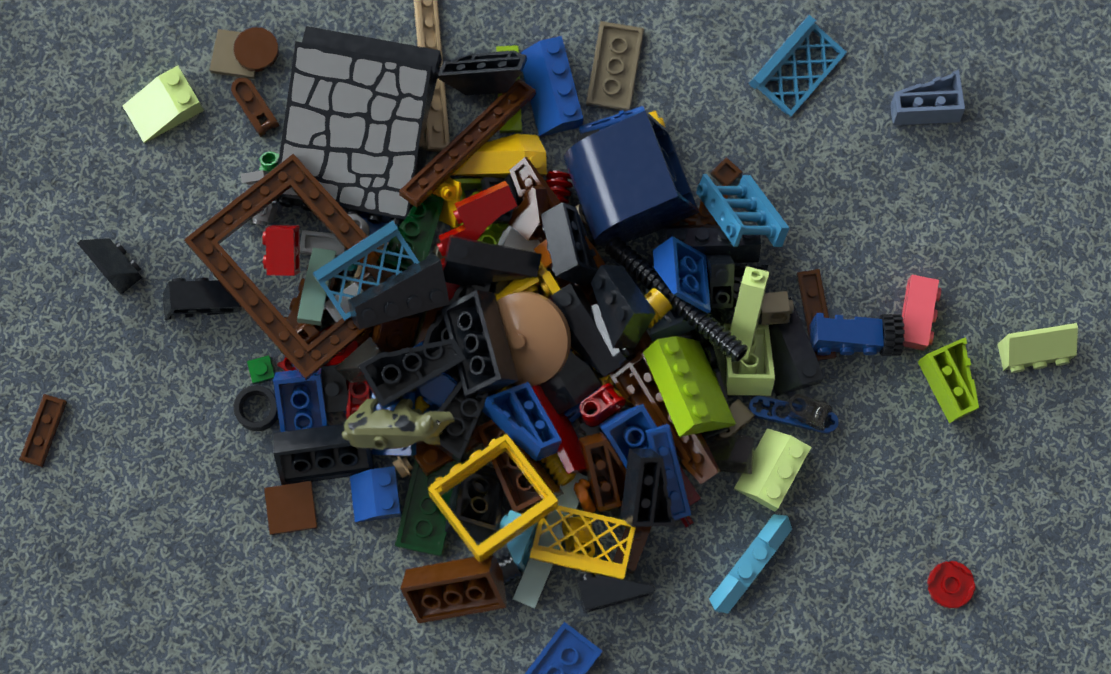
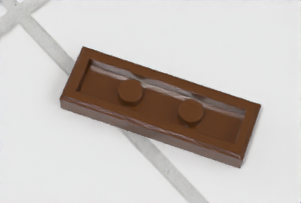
M43 394L21 453L20 461L43 468L67 404L66 400Z

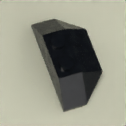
M514 50L469 54L458 57L453 61H444L439 70L438 79L464 95L507 93L522 73L527 56Z

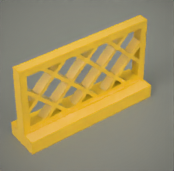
M559 505L555 510H557L562 519L549 526L545 517L538 521L530 559L624 580L636 527L630 526L625 520ZM561 512L570 513V514H568V515H566V516L564 517ZM573 515H579L585 524L572 531L566 519ZM584 517L592 518V520L587 522ZM596 520L604 521L608 530L596 537L589 525ZM564 521L570 534L558 540L552 528ZM607 522L614 523L616 525L610 527ZM543 523H545L547 528L542 531ZM620 525L631 527L629 536L619 542L613 530ZM587 527L594 539L581 545L575 534ZM547 531H550L556 540L549 547L538 545L540 536ZM610 532L617 544L605 551L598 539ZM573 536L579 548L571 553L566 552L560 543ZM596 541L603 553L592 558L587 555L584 548ZM625 542H627L626 550L622 546ZM559 545V547H560L561 550H557V549H553V548H554L555 546ZM620 547L624 553L623 563L612 562L607 554ZM581 550H582V552L584 553V555L576 554L577 552H579V551H581ZM605 555L608 561L601 560L600 558Z

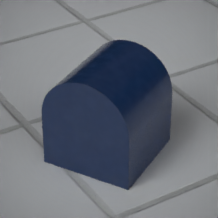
M647 111L638 113L580 140L569 148L564 155V161L596 245L607 246L609 241L615 237L621 238V241L628 242L663 229L665 225H672L700 213L669 131Z

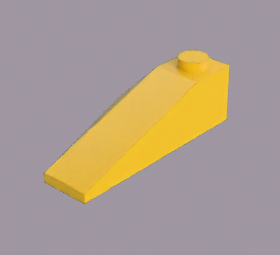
M513 134L486 142L452 175L505 178L511 175L509 170L524 157H528L543 177L547 174L546 151L538 135Z

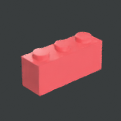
M911 275L908 279L902 311L903 330L905 331L904 347L924 351L928 345H932L934 332L931 331L932 323L936 322L938 310L935 309V303L939 301L941 295V288L938 287L939 280Z

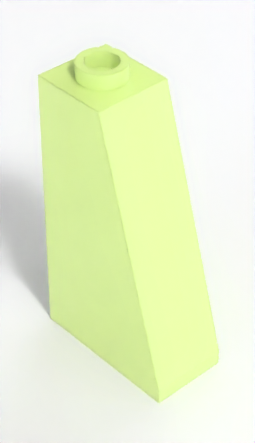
M747 266L741 282L730 330L731 336L735 335L737 340L742 341V345L748 346L747 353L741 359L748 361L756 334L769 272Z

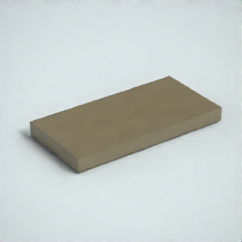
M600 21L586 106L615 111L623 110L624 112L631 110L644 28Z

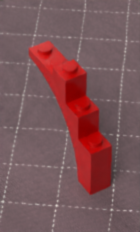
M506 181L454 203L457 209L453 211L458 224L463 223V225L438 236L440 243L437 246L442 257L446 255L450 235L478 240L486 228L496 219L517 207ZM445 258L441 259L442 267L444 265ZM446 282L449 301L460 285Z

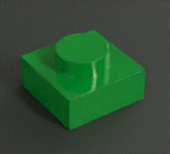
M270 355L247 361L252 384L274 379L275 373Z

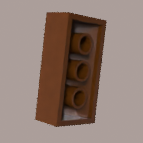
M494 553L481 563L474 556L406 569L400 587L418 624L507 607L503 572Z

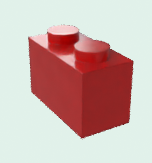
M271 225L265 228L262 236L263 245L266 246L263 267L266 269L267 275L295 276L299 274V226Z

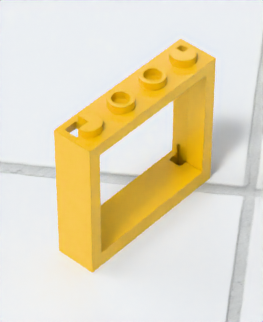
M507 434L496 440H491L487 448L482 451L479 449L472 453L468 461L464 464H456L450 469L448 475L443 478H436V481L428 488L429 496L479 563L558 508L557 498ZM506 451L543 500L480 545H477L441 495Z

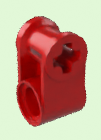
M355 378L349 384L346 419L355 413L366 399H371L370 387L364 378ZM359 384L366 385V391L362 395H357L355 391Z
M606 383L581 402L580 412L582 419L588 426H597L606 418L622 409L626 400L623 397H619L614 391L612 383ZM589 410H597L592 415L586 414Z

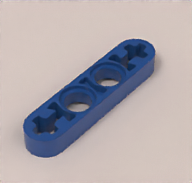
M765 396L753 397L748 405V409L756 418L821 433H831L838 426L837 416L833 412ZM758 401H761L762 406L768 408L770 403L774 404L771 409V416L767 415L769 410L762 409L760 413L756 412L753 404L755 405ZM779 406L785 407L788 410V416L786 418H779L775 413V409ZM802 411L808 412L811 416L810 422H800L798 414ZM816 414H819L817 419L825 420L826 417H830V421L833 422V425H830L828 428H825V423L817 422L816 426H813V423L816 419Z

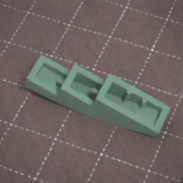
M313 248L301 296L297 323L321 326L327 294L312 273L335 259V250ZM329 279L328 281L325 282L329 289H330L331 279Z

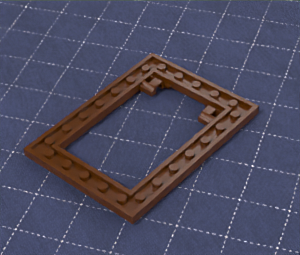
M292 154L185 238L184 241L304 379L307 380L370 327L359 330L353 323L352 317H349L345 321L343 318L340 319L327 331L324 330L321 333L312 324L300 323L297 327L293 328L220 246L221 242L290 188L295 191L346 250L368 237L301 161ZM370 252L366 264L380 267L376 262L382 253ZM364 257L358 260L357 262L363 263ZM365 267L363 280L367 281L371 277L376 283L379 269ZM382 270L379 284L387 281V278L395 275V273ZM362 283L361 289L365 291L374 285ZM304 331L309 335L305 340L300 336Z

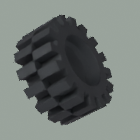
M882 314L879 319H882L884 346L879 353L881 356H901L905 339L903 317L901 314Z

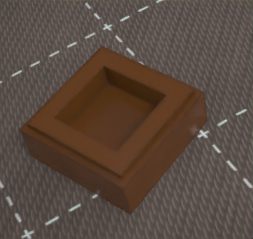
M726 157L711 172V175L721 185L731 186L743 172Z

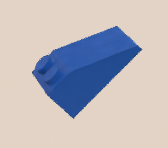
M673 236L653 249L654 269L673 295L706 313L710 312L706 255Z
M319 369L307 380L297 370L275 372L273 383L280 431L286 432L328 426L322 370Z

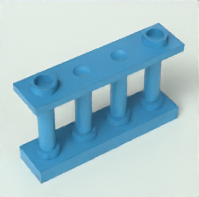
M707 174L702 175L696 193L733 246L738 247L742 235H766L774 247L783 246L789 226L751 175H742L738 186H715ZM722 195H737L739 199H725ZM732 208H746L748 212H734ZM741 221L756 222L758 226L743 225Z

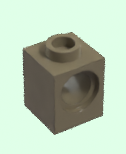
M787 291L765 293L760 313L762 325L789 323L790 314L794 313L793 300H788Z

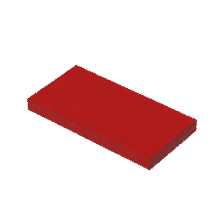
M541 385L532 386L533 391L562 439L557 454L566 473L586 472L580 442L568 417L563 412L557 413L544 394Z

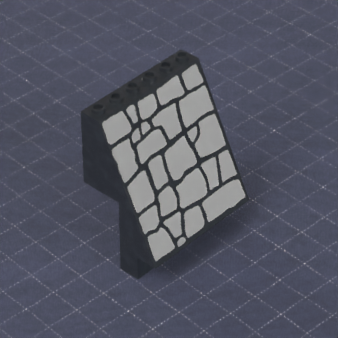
M306 26L302 42L295 41L278 165L294 154L347 214H357L374 224L394 221L399 228L413 207L410 202L399 195V190L425 167L428 149L424 138V131L442 62L440 50ZM292 188L276 199L282 206L292 207L295 205L312 212Z

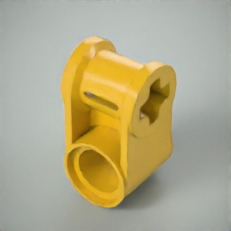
M580 516L566 519L572 531L585 524ZM584 517L587 522L591 520L590 518ZM563 521L562 532L565 537L570 534V531ZM587 527L575 534L581 545L593 539ZM573 536L565 540L566 552L571 553L579 548ZM594 542L584 548L589 557H593L595 554Z

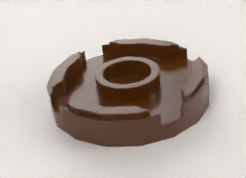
M252 27L238 35L234 42L233 51L236 60L243 68L249 71L260 72L275 63L279 54V46L276 37L270 31L260 27Z

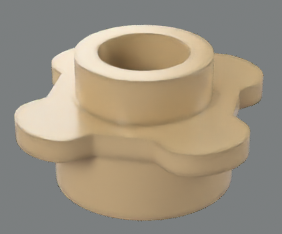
M398 455V459L392 462L402 478L407 475L411 477L410 470L413 467L406 457L401 459Z

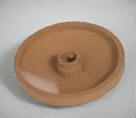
M517 292L499 299L497 304L519 380L512 384L518 386L529 382L531 386H535L550 380L565 365L571 348L570 329L562 311L548 298L533 292Z

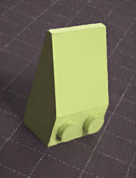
M179 66L156 77L123 105L144 143L204 111Z
M724 324L726 331L731 330L732 324ZM758 324L748 361L740 360L734 363L731 361V358L726 357L727 395L771 396L775 374L768 325Z

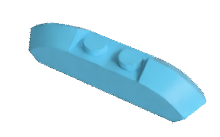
M773 515L709 598L715 611L728 614L791 532L792 526L788 516Z

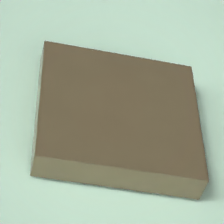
M218 29L209 69L210 73L255 79L256 71H249L243 68L236 60L233 51L234 42L242 32Z

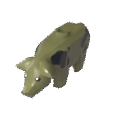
M366 399L359 409L346 420L344 424L345 431L342 432V437L345 440H349L352 446L364 449L406 448L421 441H424L426 444L440 445V433L448 424L455 422L450 412L430 411L423 414L420 409H411L413 402L410 399H401L394 410H377L378 401L376 399Z

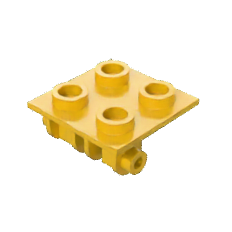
M449 177L433 194L445 199L439 220L456 228L457 220L453 211L457 209L454 203L460 201L462 188L461 182Z

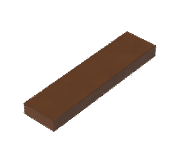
M820 269L796 273L809 341L810 323L816 313H823L824 318H829ZM815 352L818 361L837 357L836 352H831L829 355H818Z

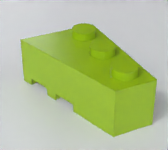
M966 337L930 352L918 361L949 424L971 414L979 408L975 382L971 377V361L966 350Z

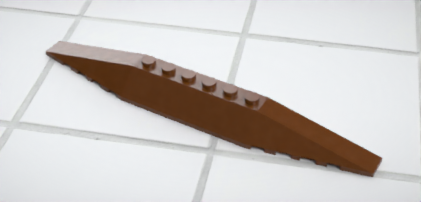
M524 157L509 170L518 195L523 200L525 192L530 187L544 186L547 189L549 209L561 203L528 157ZM545 232L540 237L539 243L546 239ZM585 236V240L588 244L589 249L594 248L596 252V256H594L593 258L597 265V268L599 269L601 265L606 264L602 260L598 251L595 249V247L592 245L589 239ZM552 266L550 267V273L554 277L560 289L564 288L570 283L574 284L572 282L556 277L553 273ZM591 283L584 287L580 286L591 307L598 304ZM645 331L637 346L631 348L633 351L632 360L609 375L625 400H629L634 407L641 404L644 405L656 427L670 425L676 453L682 460L681 463L700 484H703L718 474L720 470L702 433L679 437L643 354L653 343L649 334Z

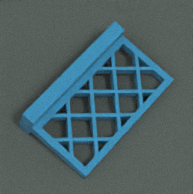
M811 15L798 26L748 83L754 89L757 88L789 117L797 111L847 53L814 23L816 20ZM812 31L820 37V44L809 45V35ZM821 48L822 60H811L810 49ZM825 48H833L839 53L838 57L826 59ZM796 49H806L807 60L796 61ZM807 64L808 76H797L796 65ZM811 64H822V75H812ZM782 65H792L793 76H782ZM782 80H793L794 92H783ZM797 80H808V91H798ZM768 81H778L779 92H770L765 85ZM783 96H795V106L792 109L784 104Z
M391 221L312 274L345 321L351 317V313L348 312L346 314L340 306L342 296L354 297V295L343 293L345 280L359 282L358 295L360 294L362 283L379 285L382 270L393 272L395 276L403 272L399 271L402 257L411 259L416 264L419 261L398 231L394 221ZM395 236L401 243L399 254L386 251L388 241ZM384 244L383 250L377 249ZM403 248L405 249L408 255L402 254ZM370 252L382 253L380 267L366 264ZM385 254L399 257L396 270L383 267ZM364 257L363 263L357 262L358 260ZM352 264L363 266L360 280L346 277L348 267ZM365 267L379 269L376 283L363 280ZM345 269L344 276L337 275ZM332 277L343 279L340 293L330 291L325 282ZM333 294L339 295L338 301L336 300Z

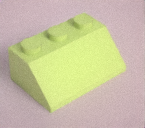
M1077 323L1008 334L998 343L1003 371L1011 370V373L1024 371L1025 367L1033 366V369H1042L1047 367L1048 363L1054 362L1056 366L1069 364L1070 360L1077 355Z
M767 428L734 489L775 512L783 501L811 446L791 435Z

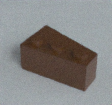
M602 432L579 438L594 505L599 512L622 506L626 469Z

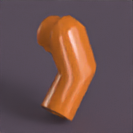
M580 479L578 483L575 482L574 484L575 494L584 511L593 513L596 507L587 491L590 488V484L586 479Z

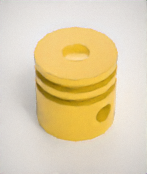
M652 288L644 296L656 312L648 326L649 328H652L658 320L672 309L668 299L655 288Z

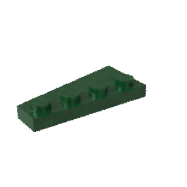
M433 193L418 207L413 205L409 214L398 228V231L419 262L425 260L429 254L445 200ZM396 236L389 241L386 251L399 254L401 243ZM403 248L402 254L408 255L405 249ZM382 254L376 262L377 265H380ZM385 254L383 266L396 270L399 257ZM402 257L399 271L407 270V267L414 264L412 260Z

